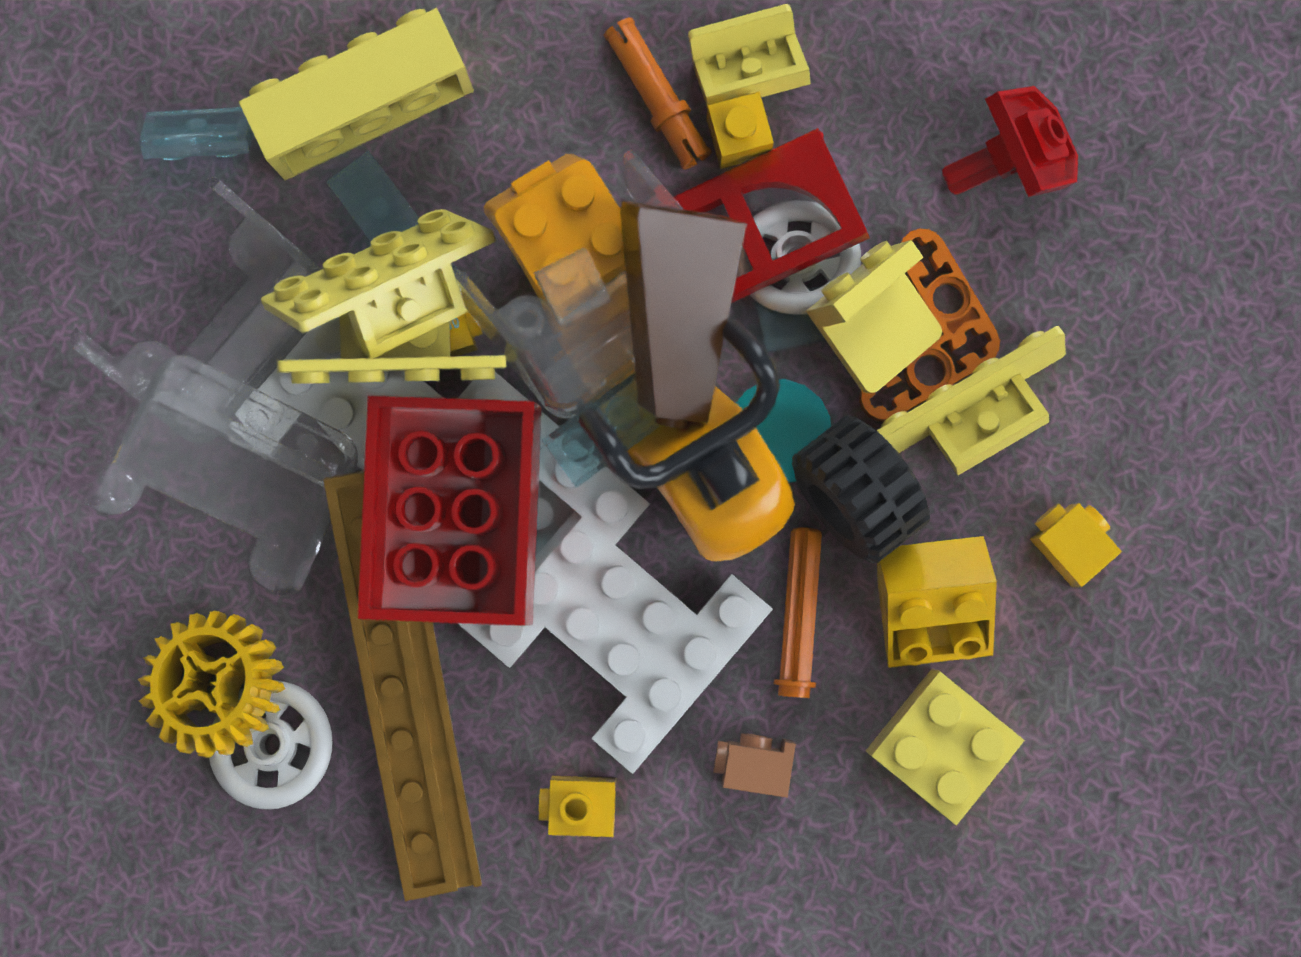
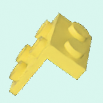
M912 240L890 246L888 241L876 245L860 258L863 264L851 274L848 272L844 273L827 284L821 291L824 296L806 310V313L864 393L879 391L939 340L942 335L941 325L905 275L910 268L924 258Z

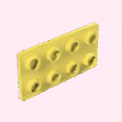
M444 209L431 211L418 218V225L403 232L391 231L383 233L371 240V247L356 254L343 253L329 258L323 263V269L306 277L301 275L292 276L278 282L274 286V292L263 296L261 301L265 310L300 332H307L348 313L362 353L372 359L467 313L451 263L494 243L496 239L492 229Z
M348 313L339 316L341 359L277 361L278 372L291 373V383L297 384L330 383V373L348 372V382L352 383L385 382V371H405V381H440V370H461V380H494L495 369L506 368V356L451 357L450 321L371 359L362 353Z

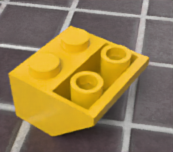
M984 536L900 545L877 563V583L888 668L993 656L997 580Z

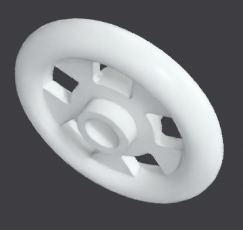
M793 200L777 203L763 209L753 217L761 236L777 241L772 248V260L841 229L833 216L823 206L811 201ZM802 221L812 223L811 233L800 230L788 232V222ZM860 243L840 252L839 257L825 259L784 278V280L789 282L782 290L769 285L750 294V296L761 305L780 313L807 314L806 310L824 296L821 291L827 284L844 273H853L861 266ZM743 246L737 270L738 277L753 270ZM819 273H822L828 282L816 290L809 291L803 282L809 281Z
M284 681L278 682L283 683L286 689L279 693L272 692L270 701L279 705L280 711L277 713L265 711L266 718L264 720L267 722L269 730L260 732L252 728L250 729L253 744L248 747L244 746L248 762L234 766L231 755L219 754L217 750L214 756L209 758L212 771L221 787L240 803L253 808L278 809L303 799L321 781L331 759L332 731L324 709L306 690ZM244 688L239 690V700L242 696ZM288 706L297 710L304 718L295 731L287 722L280 719V716ZM216 715L213 724L221 721L218 715ZM275 735L279 739L280 745L278 751L270 755L265 749V742L268 737ZM299 743L311 748L308 760L302 770L290 765L296 755ZM258 771H278L277 787L265 788L257 786Z

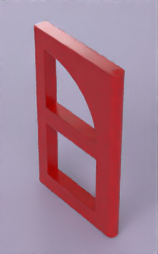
M818 128L657 204L659 206L703 213L724 204L730 218L746 224L742 246L753 270L736 278L731 303L870 239L868 231L824 142V134ZM766 188H782L799 192L823 206L833 216L841 229L772 260L743 195Z

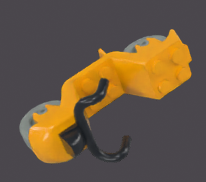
M565 154L552 163L548 160L511 182L510 188L488 200L484 205V213L502 236L524 271L542 305L550 329L560 346V349L551 357L555 363L567 357L607 421L606 423L595 409L585 410L581 413L578 420L579 425L598 448L615 476L623 484L638 489L657 487L680 520L699 554L706 560L714 562L733 560L751 552L777 534L785 526L793 513L795 503L791 487L782 468L756 428L765 421L775 406L780 388L778 371L761 343L738 320L728 322L723 328V337L744 358L756 378V392L748 406L742 409L715 386L708 423L688 421V426L685 429L671 428L655 423V416L638 404L620 208L592 163L574 154Z

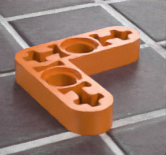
M919 228L910 231L900 243L917 240L921 246L931 244L934 252L929 257V261L935 272L942 265H945L949 271V274H944L934 279L927 288L919 280L929 275L921 261L905 273L941 325L942 335L939 340L903 369L907 384L918 394V397L910 400L908 390H905L892 399L894 409L887 411L883 405L876 408L872 406L870 399L874 397L876 392L864 393L860 390L859 402L863 412L869 418L876 421H885L897 412H907L926 401L929 395L936 389L944 385L957 383L972 374L975 368L984 361L996 358L1000 349L998 332L943 239L936 232L929 229ZM951 285L960 292L962 305L957 312L946 314L935 307L933 294L939 286ZM971 331L975 337L984 334L988 340V343L982 347L985 356L979 359L978 355L972 352L960 358L956 362L964 370L956 373L952 358L940 345L948 342L952 352L967 342L965 332ZM925 356L938 359L943 367L941 381L933 386L920 383L914 373L917 360ZM896 375L883 388L888 389L902 380Z

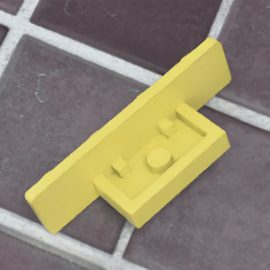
M1055 326L1045 333L1037 331L1030 334L1019 344L1016 350L1000 359L990 358L975 368L971 376L954 386L948 384L936 389L929 395L925 403L908 413L901 411L893 414L882 423L877 432L898 453L930 435L956 474H962L1049 423V413L1025 379L1065 356L1064 332L1059 326Z

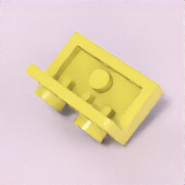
M789 4L695 28L688 32L693 66L707 108L711 104L759 91L761 97L811 84L809 67L795 34L793 13Z

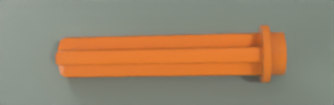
M793 528L790 535L780 678L774 679V685H779L778 696L810 698L811 688H816V682H811L822 534L820 530L814 528Z

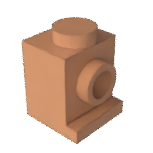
M741 733L740 742L718 741L713 773L723 774V788L788 798L796 743L793 740L782 738L781 748H772L773 738Z

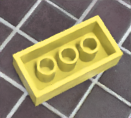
M437 8L426 12L425 9L411 11L396 21L397 27L378 36L376 32L360 35L348 43V50L329 59L326 55L309 59L299 66V73L280 82L276 78L263 81L249 90V97L238 101L265 159L285 181L474 92L465 65Z

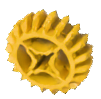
M210 611L207 619L198 613L190 614L188 627L180 622L171 623L173 637L171 640L162 636L154 638L161 652L158 657L153 655L143 657L145 663L152 666L153 669L151 675H145L138 679L141 685L150 687V693L141 698L139 702L143 707L154 709L146 722L151 727H162L159 738L163 742L170 744L176 742L177 750L182 753L191 754L196 750L198 756L211 758L216 750L219 754L226 756L234 754L235 742L245 747L252 745L251 728L260 732L269 730L268 724L262 716L265 711L270 713L280 711L279 705L270 701L272 692L279 693L286 689L283 683L272 680V676L280 672L284 666L281 661L269 659L277 647L269 640H261L264 632L259 626L254 624L246 626V619L236 614L230 615L227 619L225 613ZM228 642L238 653L231 658L223 656L215 660L214 657L206 655L203 648L216 643ZM184 671V678L182 680V683L180 684L181 677ZM212 674L216 675V682L208 683ZM245 682L244 690L239 700V690L241 685ZM215 685L214 690L211 692L212 694L208 693L207 686ZM207 707L209 712L216 713L221 720L210 726L199 727L188 718L187 714L194 709L201 711Z

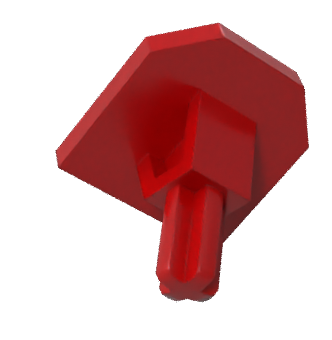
M1035 86L998 91L985 98L1000 134L986 141L987 147L959 159L942 169L946 185L953 195H959L995 177L1000 176L1002 179L1018 173L1029 198L1065 189L1076 183L1078 178V154L1057 107Z

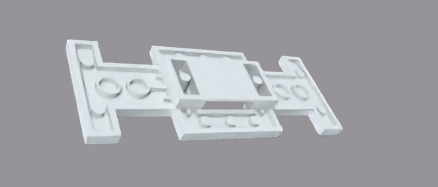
M339 316L307 332H303L280 360L341 359ZM276 363L228 418L225 424L262 456L270 459L302 420H304L361 470H364L368 396L443 397L424 381H405V371H385V382L352 383L348 382V372L330 373V383L297 384L291 383V373L278 372ZM496 372L494 380H473L458 397V399L529 401ZM542 412L533 625L458 624L509 668L512 667L542 630L547 628L626 696L623 702L594 734L592 740L633 774L773 609L731 574L696 615L616 546L619 540L649 507L650 503L630 486L623 484L609 468Z

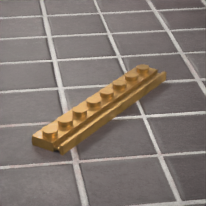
M364 470L324 477L323 482L404 900L410 901L458 891V888L472 885L474 887L482 886L433 622L358 619Z

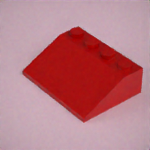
M368 396L358 619L513 626L533 625L542 407L535 401Z

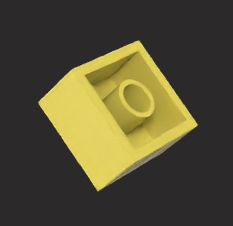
M931 669L865 751L957 826L1025 740L942 672Z

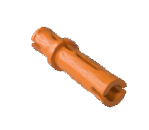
M629 17L620 20L617 24L624 33L627 43H625L619 31H616L613 25L605 31L604 38L611 45L644 103L653 116L650 120L656 132H663L678 158L681 168L683 170L690 169L696 166L697 162L688 149V144H690L695 155L701 161L708 158L712 151L710 147H707L689 117L691 109L685 100L678 99L635 26L633 18Z

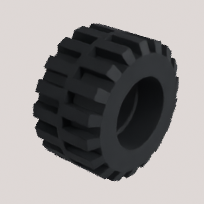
M844 416L792 457V465L797 483L815 514L843 546L870 563L880 562L930 522V511L925 494L910 467L897 450L879 432L855 417Z

